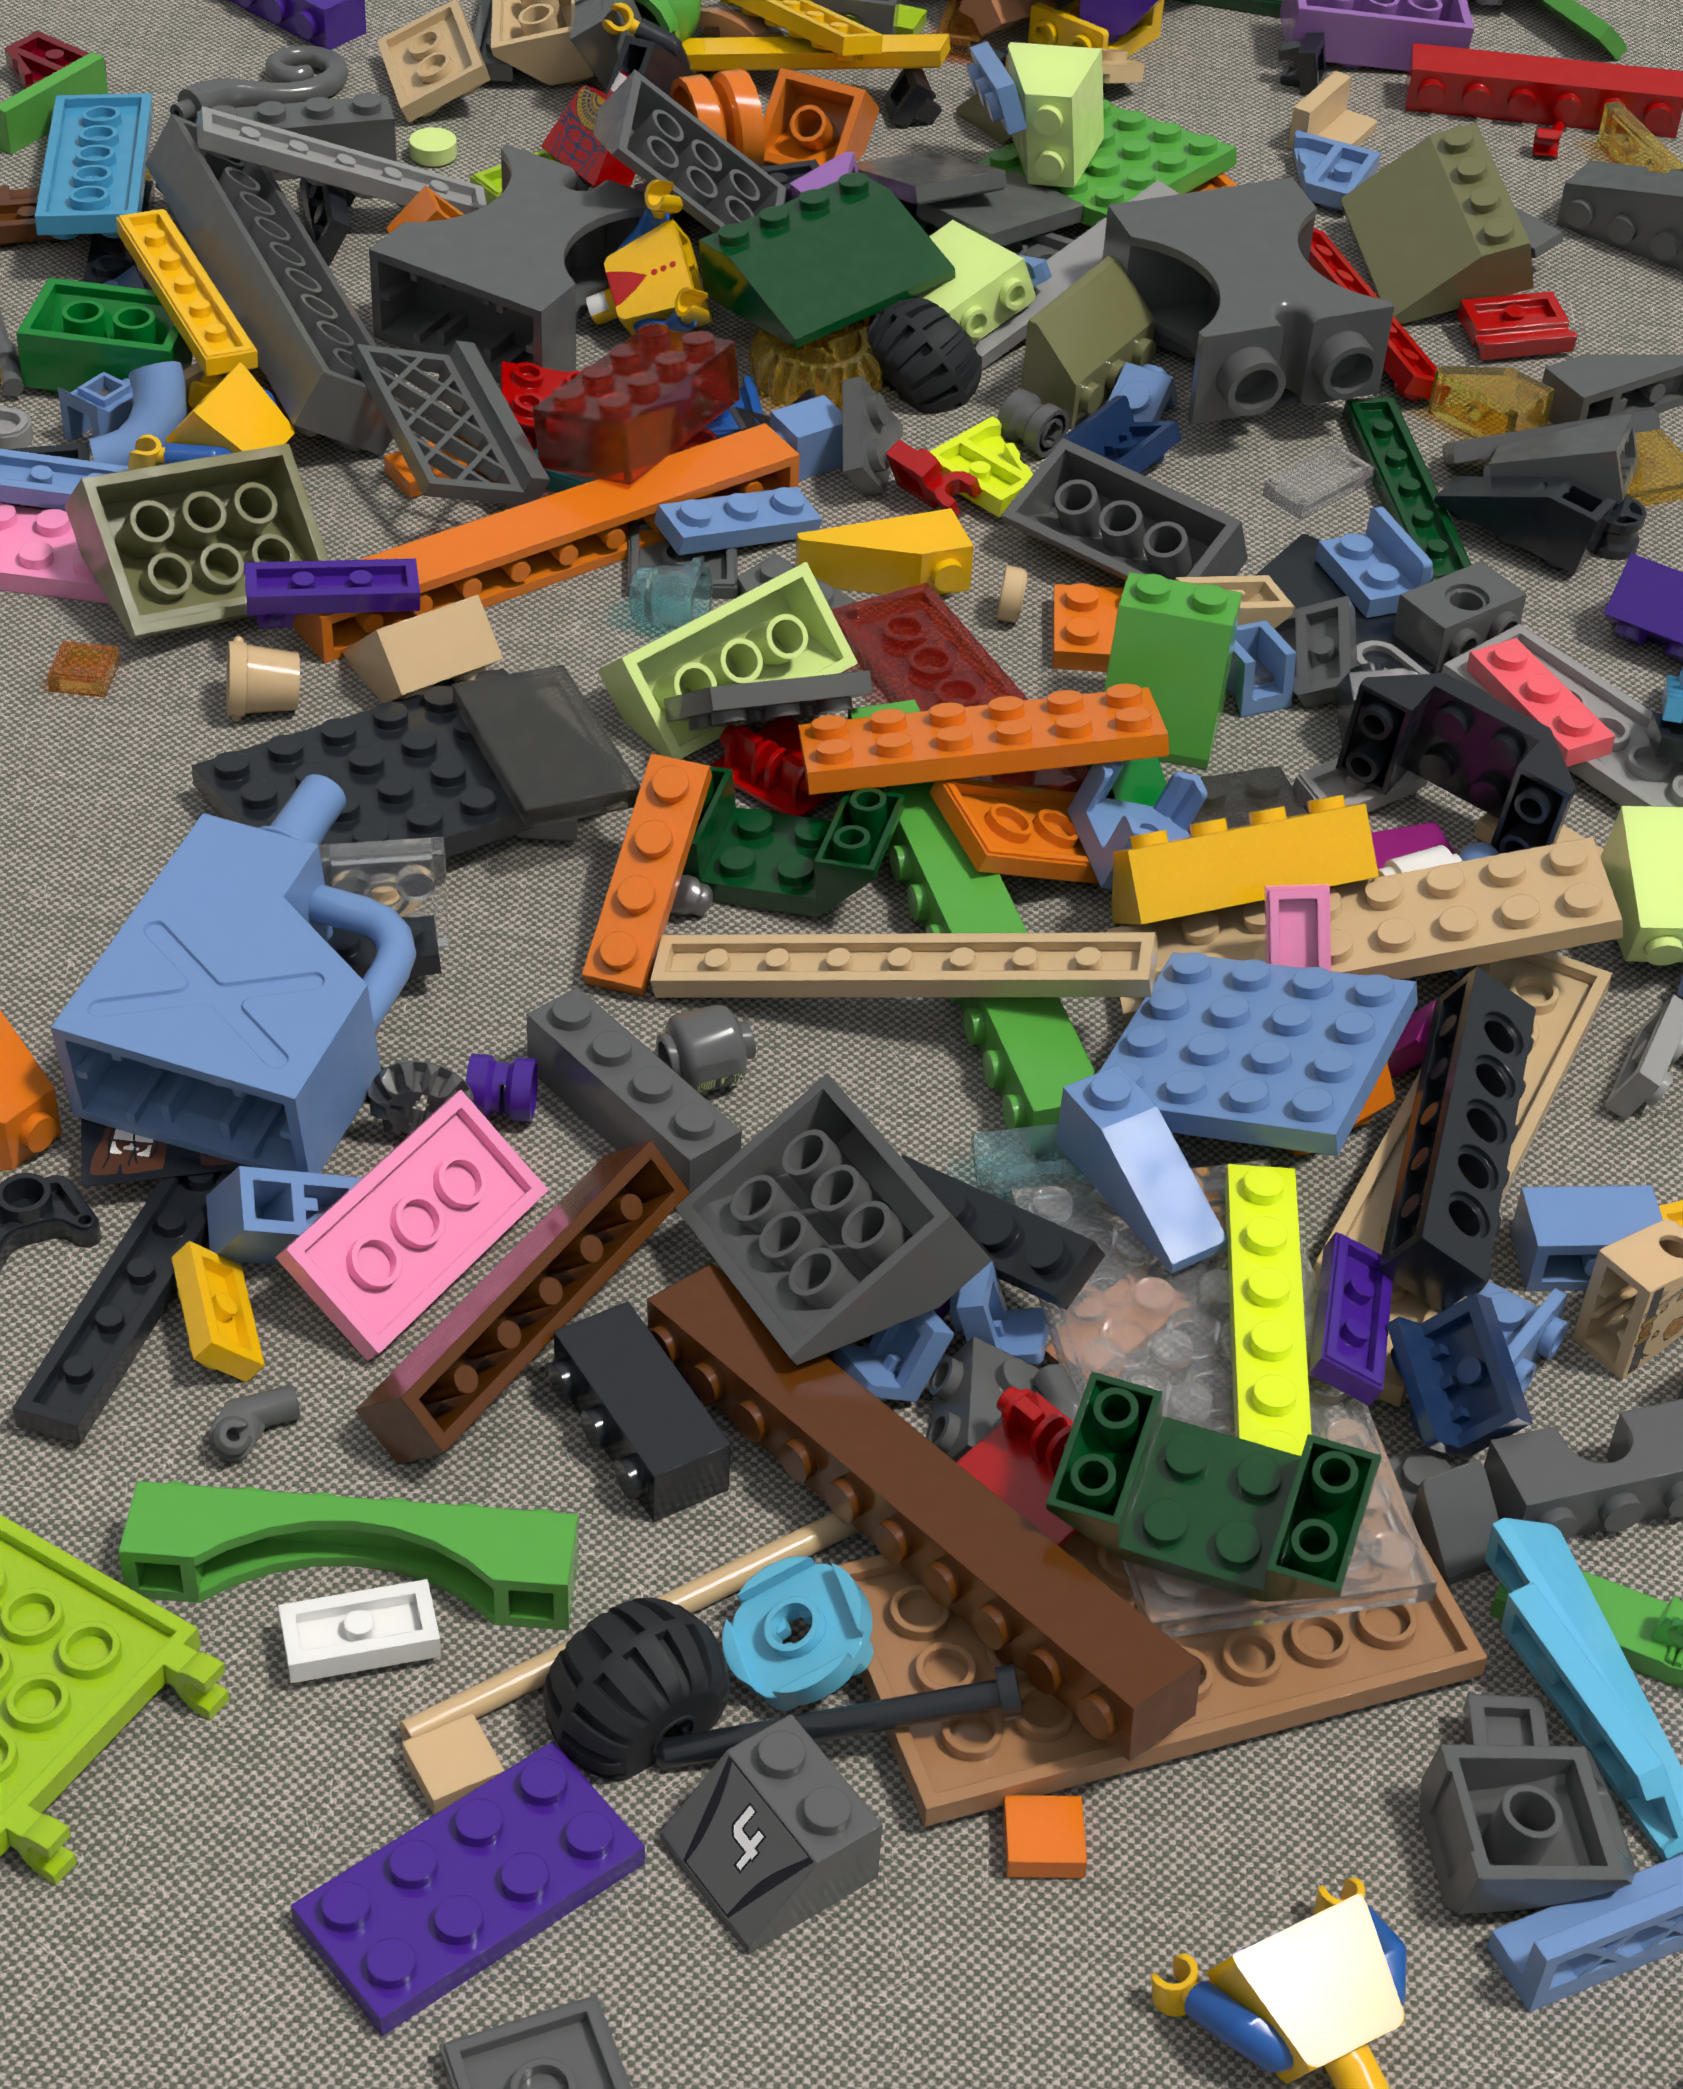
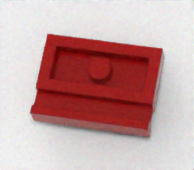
M1553 291L1462 299L1457 313V317L1472 345L1478 346L1480 349L1478 354L1480 360L1573 352L1578 336L1575 331L1569 330L1570 321Z

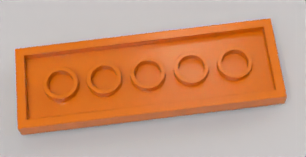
M1117 684L1109 687L1106 692L1081 694L1074 690H1060L1049 694L1047 698L1024 701L1018 697L1003 696L991 700L987 705L968 707L958 703H940L931 707L929 711L905 713L898 709H883L874 712L870 717L847 720L842 716L827 715L814 719L810 724L798 725L800 749L809 795L1169 756L1168 731L1149 687L1140 688L1134 684Z

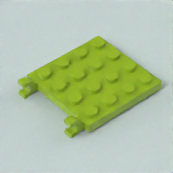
M1 1514L0 1857L11 1846L18 1850L23 1860L37 1874L52 1884L57 1885L77 1864L75 1853L62 1846L71 1837L69 1826L49 1815L42 1814L44 1810L166 1683L174 1687L180 1698L190 1708L209 1720L230 1700L229 1690L216 1683L226 1672L224 1662L207 1653L197 1652L201 1647L199 1630L196 1626Z

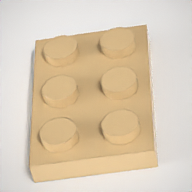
M452 0L376 40L400 109L409 123L419 117H427L434 114L442 105L461 95L466 96L474 93L482 84L491 80L465 12L458 0Z

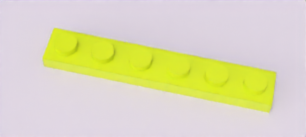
M1228 1164L1225 1177V1206L1228 1238L1227 1255L1235 1437L1301 1456L1307 1435H1312L1296 1172L1295 1168Z

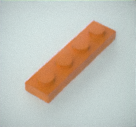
M651 753L582 971L585 984L645 997L661 936L665 932L712 779L710 766Z

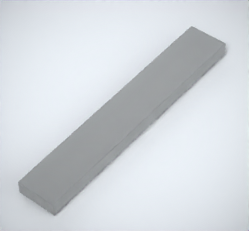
M1157 180L1128 202L1177 195L1179 193ZM1107 217L1046 260L1052 277L1033 287L1036 298L1032 303L973 344L979 355L982 370L1026 338L1027 324L1031 317L1102 261Z

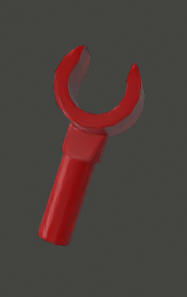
M1558 121L1552 129L1536 128L1532 155L1557 158L1559 141L1565 129V124Z

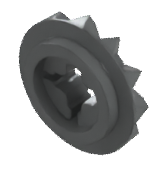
M405 1061L384 1068L374 1077L368 1095L370 1097V1115L382 1119L384 1132L402 1131L406 1137L458 1091L462 1090L473 1104H475L470 1087L459 1075L443 1066L423 1061ZM422 1095L428 1096L426 1103L429 1105L425 1108V1111L412 1108L416 1101H420Z

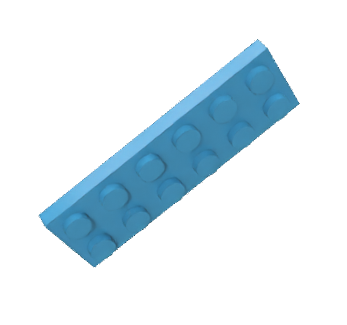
M152 93L56 95L35 212L37 235H51L53 238L65 240L75 238L80 234L101 233L108 238H120L117 234L116 217L142 212L147 171L145 163L149 154L154 113Z

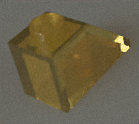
M1441 366L1435 371L1428 413L1474 438L1547 426L1555 389L1514 368Z

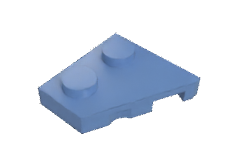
M1296 130L1294 133L1292 151L1300 187L1312 202L1318 203L1324 209L1343 210L1340 199L1372 177L1378 170L1380 152Z

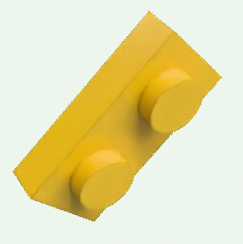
M188 1241L171 1258L193 1359L210 1370H219L248 1382L265 1366L242 1265Z

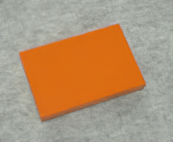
M961 778L935 781L929 794L977 872L1099 884L1067 811L1077 794L1076 792Z

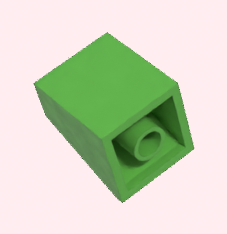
M1129 572L1118 606L1104 692L1109 687L1117 684H1134L1140 688L1149 687L1169 735V756L1159 757V761L1207 770L1226 702L1242 592L1226 590L1212 584L1199 585L1171 580L1158 574L1144 575Z

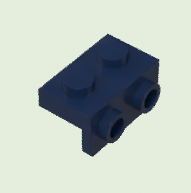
M1126 395L1115 396L1062 437L1137 473H1141L1147 467L1160 463L1165 458L1164 453L1182 440L1177 421L1134 422Z
M1475 1293L1421 1324L1403 1317H1397L1387 1323L1393 1344L1391 1359L1396 1371L1405 1382L1413 1408L1410 1414L1411 1423L1416 1434L1426 1447L1466 1459L1489 1447L1491 1440L1510 1436L1533 1424L1491 1298Z

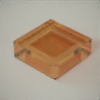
M62 641L47 675L49 692L106 698L120 665L119 647Z

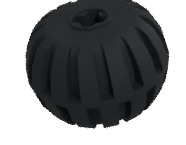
M912 298L901 300L885 308L868 326L862 340L861 357L867 373L880 382L881 386H890V391L897 390L900 400L903 399L922 413L932 414L952 406L962 407L976 393L982 376V366L972 341L947 311L928 299Z
M653 1597L625 1601L610 1608L607 1613H601L592 1619L582 1631H578L566 1643V1648L558 1653L550 1666V1671L546 1675L543 1691L546 1721L560 1750L569 1760L585 1772L608 1781L616 1782L632 1778L657 1763L655 1755L658 1753L656 1747L663 1738L707 1731L714 1727L723 1714L730 1692L727 1660L710 1627L681 1605Z

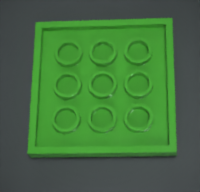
M1103 99L1104 138L1075 185V188L1043 186L1084 204L1083 219L1080 223L1093 227L1099 220L1107 217L1108 205L1128 202L1157 180L1179 194L1189 192L1237 165V147L1217 141V138L1212 135H1199L1181 129V126L1176 123H1164L1146 117L1145 113L1141 111H1128L1113 106L1108 100ZM1014 143L1004 148L995 149L990 152L989 156L976 162L1003 169L1005 174L1015 172L1026 177Z

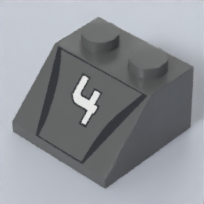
M790 1714L728 1749L661 1830L660 1841L749 1955L878 1878L883 1825L795 1717Z

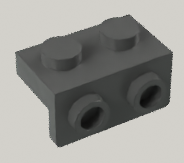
M973 1336L954 1355L942 1358L931 1375L929 1392L933 1395L932 1412L926 1438L957 1462L1002 1423L1001 1412L997 1409V1401L1006 1389L1016 1387L1019 1390L1030 1389L1035 1394L1038 1392L1034 1378L1040 1369Z

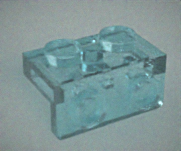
M1059 1123L980 1132L971 1137L976 1186L978 1189L993 1196L1000 1197V1199L1018 1207L1041 1204L1040 1192L1065 1189L1066 1201L1102 1196L1056 1145Z

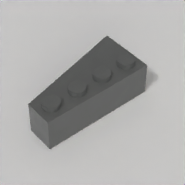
M1589 161L1565 183L1556 225L1683 272V171L1671 169L1668 173L1651 172L1644 166Z

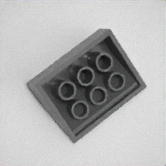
M636 70L626 78L598 109L593 135L600 141L602 146L648 183L652 180L673 182L674 188L669 195L680 196L683 202L682 209L713 233L718 232L724 225L740 223L754 217L764 208L784 204L785 186Z
M828 1073L675 1207L796 1365L939 1308L992 1261Z

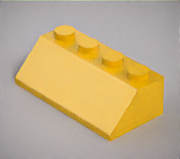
M1336 795L1307 801L1309 813L1290 817L1286 816L1285 806L1248 813L1250 825L1230 829L1227 828L1226 818L1190 824L1191 836L1168 841L1167 830L1130 836L1132 848L1114 851L1111 903L1113 923L1142 925L1265 900L1264 885L1329 884L1330 886L1379 877L1366 804L1345 805L1344 795Z

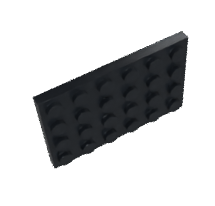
M503 668L483 671L476 675L475 680H463L447 686H435L428 689L422 695H415L396 702H384L364 712L344 718L329 719L322 723V725L290 735H278L271 738L268 742L239 751L224 752L213 759L191 765L193 786L224 819L256 828L271 825L306 776L311 774L322 775L338 784L345 794L346 806L323 839L319 850L325 885L345 891L535 828V819L553 813L566 814V809L579 805V812L622 798V778Z

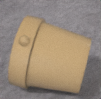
M236 636L233 641L228 642L226 668L227 716H231L233 721L238 722L242 717H245V714L294 711L298 709L300 689L299 652L247 645V642L241 636Z

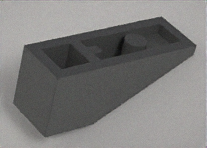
M1581 355L1547 366L1544 369L1536 411L1555 425L1645 409H1655V411L1660 413L1683 405V355Z

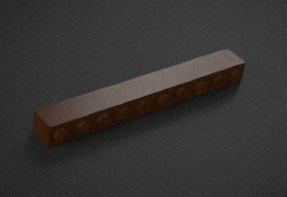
M713 1263L647 1298L649 1331L703 1403L715 1406L736 1424L746 1440L754 1444L758 1443L782 1464L786 1473L794 1481L805 1483L826 1501L837 1518L845 1523H851L875 1543L886 1560L892 1564H899L923 1584L935 1602L944 1607L948 1606L972 1626L984 1644L993 1650H1000L1027 1674L1032 1684L1040 1692L1052 1695L1076 1715L1084 1728L1094 1738L1101 1741L1105 1740L1130 1761L1196 1715L1201 1662L827 1356L823 1354L796 1365L728 1276Z

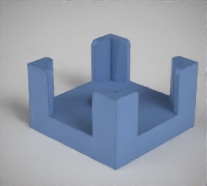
M1121 761L1092 765L1067 811L1101 888L1112 890L1114 851L1132 848L1130 836L1159 830H1167L1168 841L1190 836L1187 831L1189 825L1193 822L1207 798V790L1199 775L1184 772L1173 773L1154 807L1106 798L1123 768Z

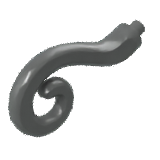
M298 45L282 48L271 54L265 64L267 76L274 83L229 78L202 81L181 90L178 94L177 103L170 107V113L196 123V113L201 110L202 106L213 108L219 105H228L240 108L258 106L267 101H277L286 104L306 102L314 97L328 98L340 91L345 85L348 78L346 62L336 52L323 47ZM312 68L320 70L322 73L314 77Z

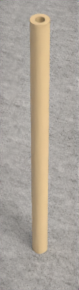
M832 1512L657 1598L681 1605L690 1613H694L741 1590L753 1575L776 1561L793 1556L809 1557L860 1531L851 1523L841 1521ZM568 1641L400 1721L399 1727L404 1740L418 1736L471 1713L477 1719L544 1686L550 1666L558 1653L566 1648Z

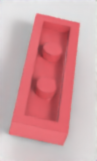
M1517 638L1470 651L1466 670L1496 700L1550 727L1567 767L1611 754L1615 735Z

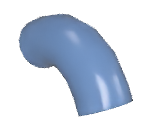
M180 362L155 363L140 367L129 373L133 392V407L130 415L119 429L106 435L88 438L94 462L128 466L129 453L135 450L137 439L145 434L157 437L162 447L166 448L168 442L165 439L187 416L186 382Z

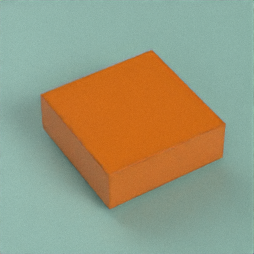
M1005 1796L1002 1812L1006 1877L1085 1878L1087 1855L1082 1796Z

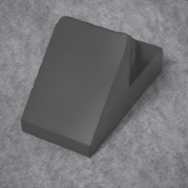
M1425 1445L1380 1462L1379 1467L1447 1586L1491 1570L1485 1561L1492 1523L1499 1521L1486 1470L1479 1459L1452 1468L1440 1451L1430 1449Z

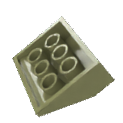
M1477 123L1458 126L1444 132L1429 135L1340 199L1341 207L1379 299L1390 300L1395 306L1393 316L1400 324L1459 309L1462 299L1506 296L1534 288L1531 243Z
M289 444L81 478L64 505L82 558L132 640L256 616H247L244 562L329 560Z

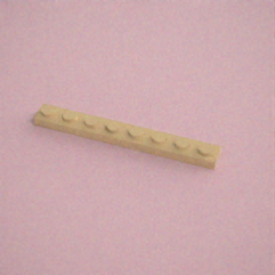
M1155 932L662 935L650 982L655 998L1152 997L1158 946Z

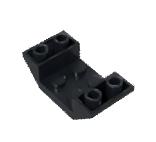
M1447 673L1366 677L1360 683L1336 764V769L1384 795H1387L1403 775L1410 771L1499 819L1490 845H1493L1500 854L1556 844L1576 791V786L1550 727Z

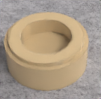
M1006 565L996 620L1011 623L1019 620L1028 574L1025 568Z

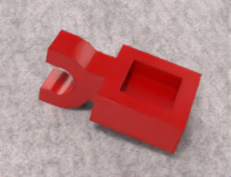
M899 439L885 453L897 485L933 509L938 505L941 510L951 508L957 517L960 514V510L952 496L964 492L976 498L982 492L978 479L970 473L954 471L943 475L941 473L943 471L941 463L931 452L924 448H920L917 451Z

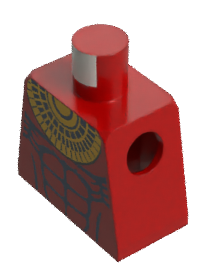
M619 71L608 94L588 85L580 87L541 146L595 187L606 180L631 187L636 174L606 150L593 135L598 109L629 76Z

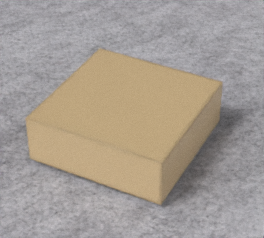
M473 1713L402 1742L403 1758L434 1815L505 1771Z

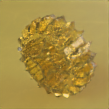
M861 319L797 349L759 327L758 335L753 337L749 356L750 374L754 379L755 385L758 386L759 395L770 397L772 405L785 404L789 406L807 390L813 389L817 396L825 395L842 411V381L862 376L877 394L878 388L883 385L884 377L881 375L883 372L879 367V362L873 357L872 348L868 343L870 335H867V329L869 326H865L864 319Z

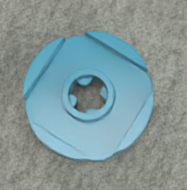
M793 1556L776 1561L753 1575L737 1595L742 1604L735 1613L733 1623L731 1624L726 1618L722 1632L723 1651L732 1672L750 1692L766 1700L771 1707L781 1711H788L800 1705L810 1704L832 1694L843 1686L851 1676H856L866 1670L872 1661L874 1653L873 1644L870 1641L873 1618L864 1592L843 1568L832 1563V1566L817 1564L811 1557ZM802 1617L808 1625L812 1624L808 1634L802 1640L794 1644L792 1642L783 1644L782 1640L792 1634L790 1623L795 1619Z

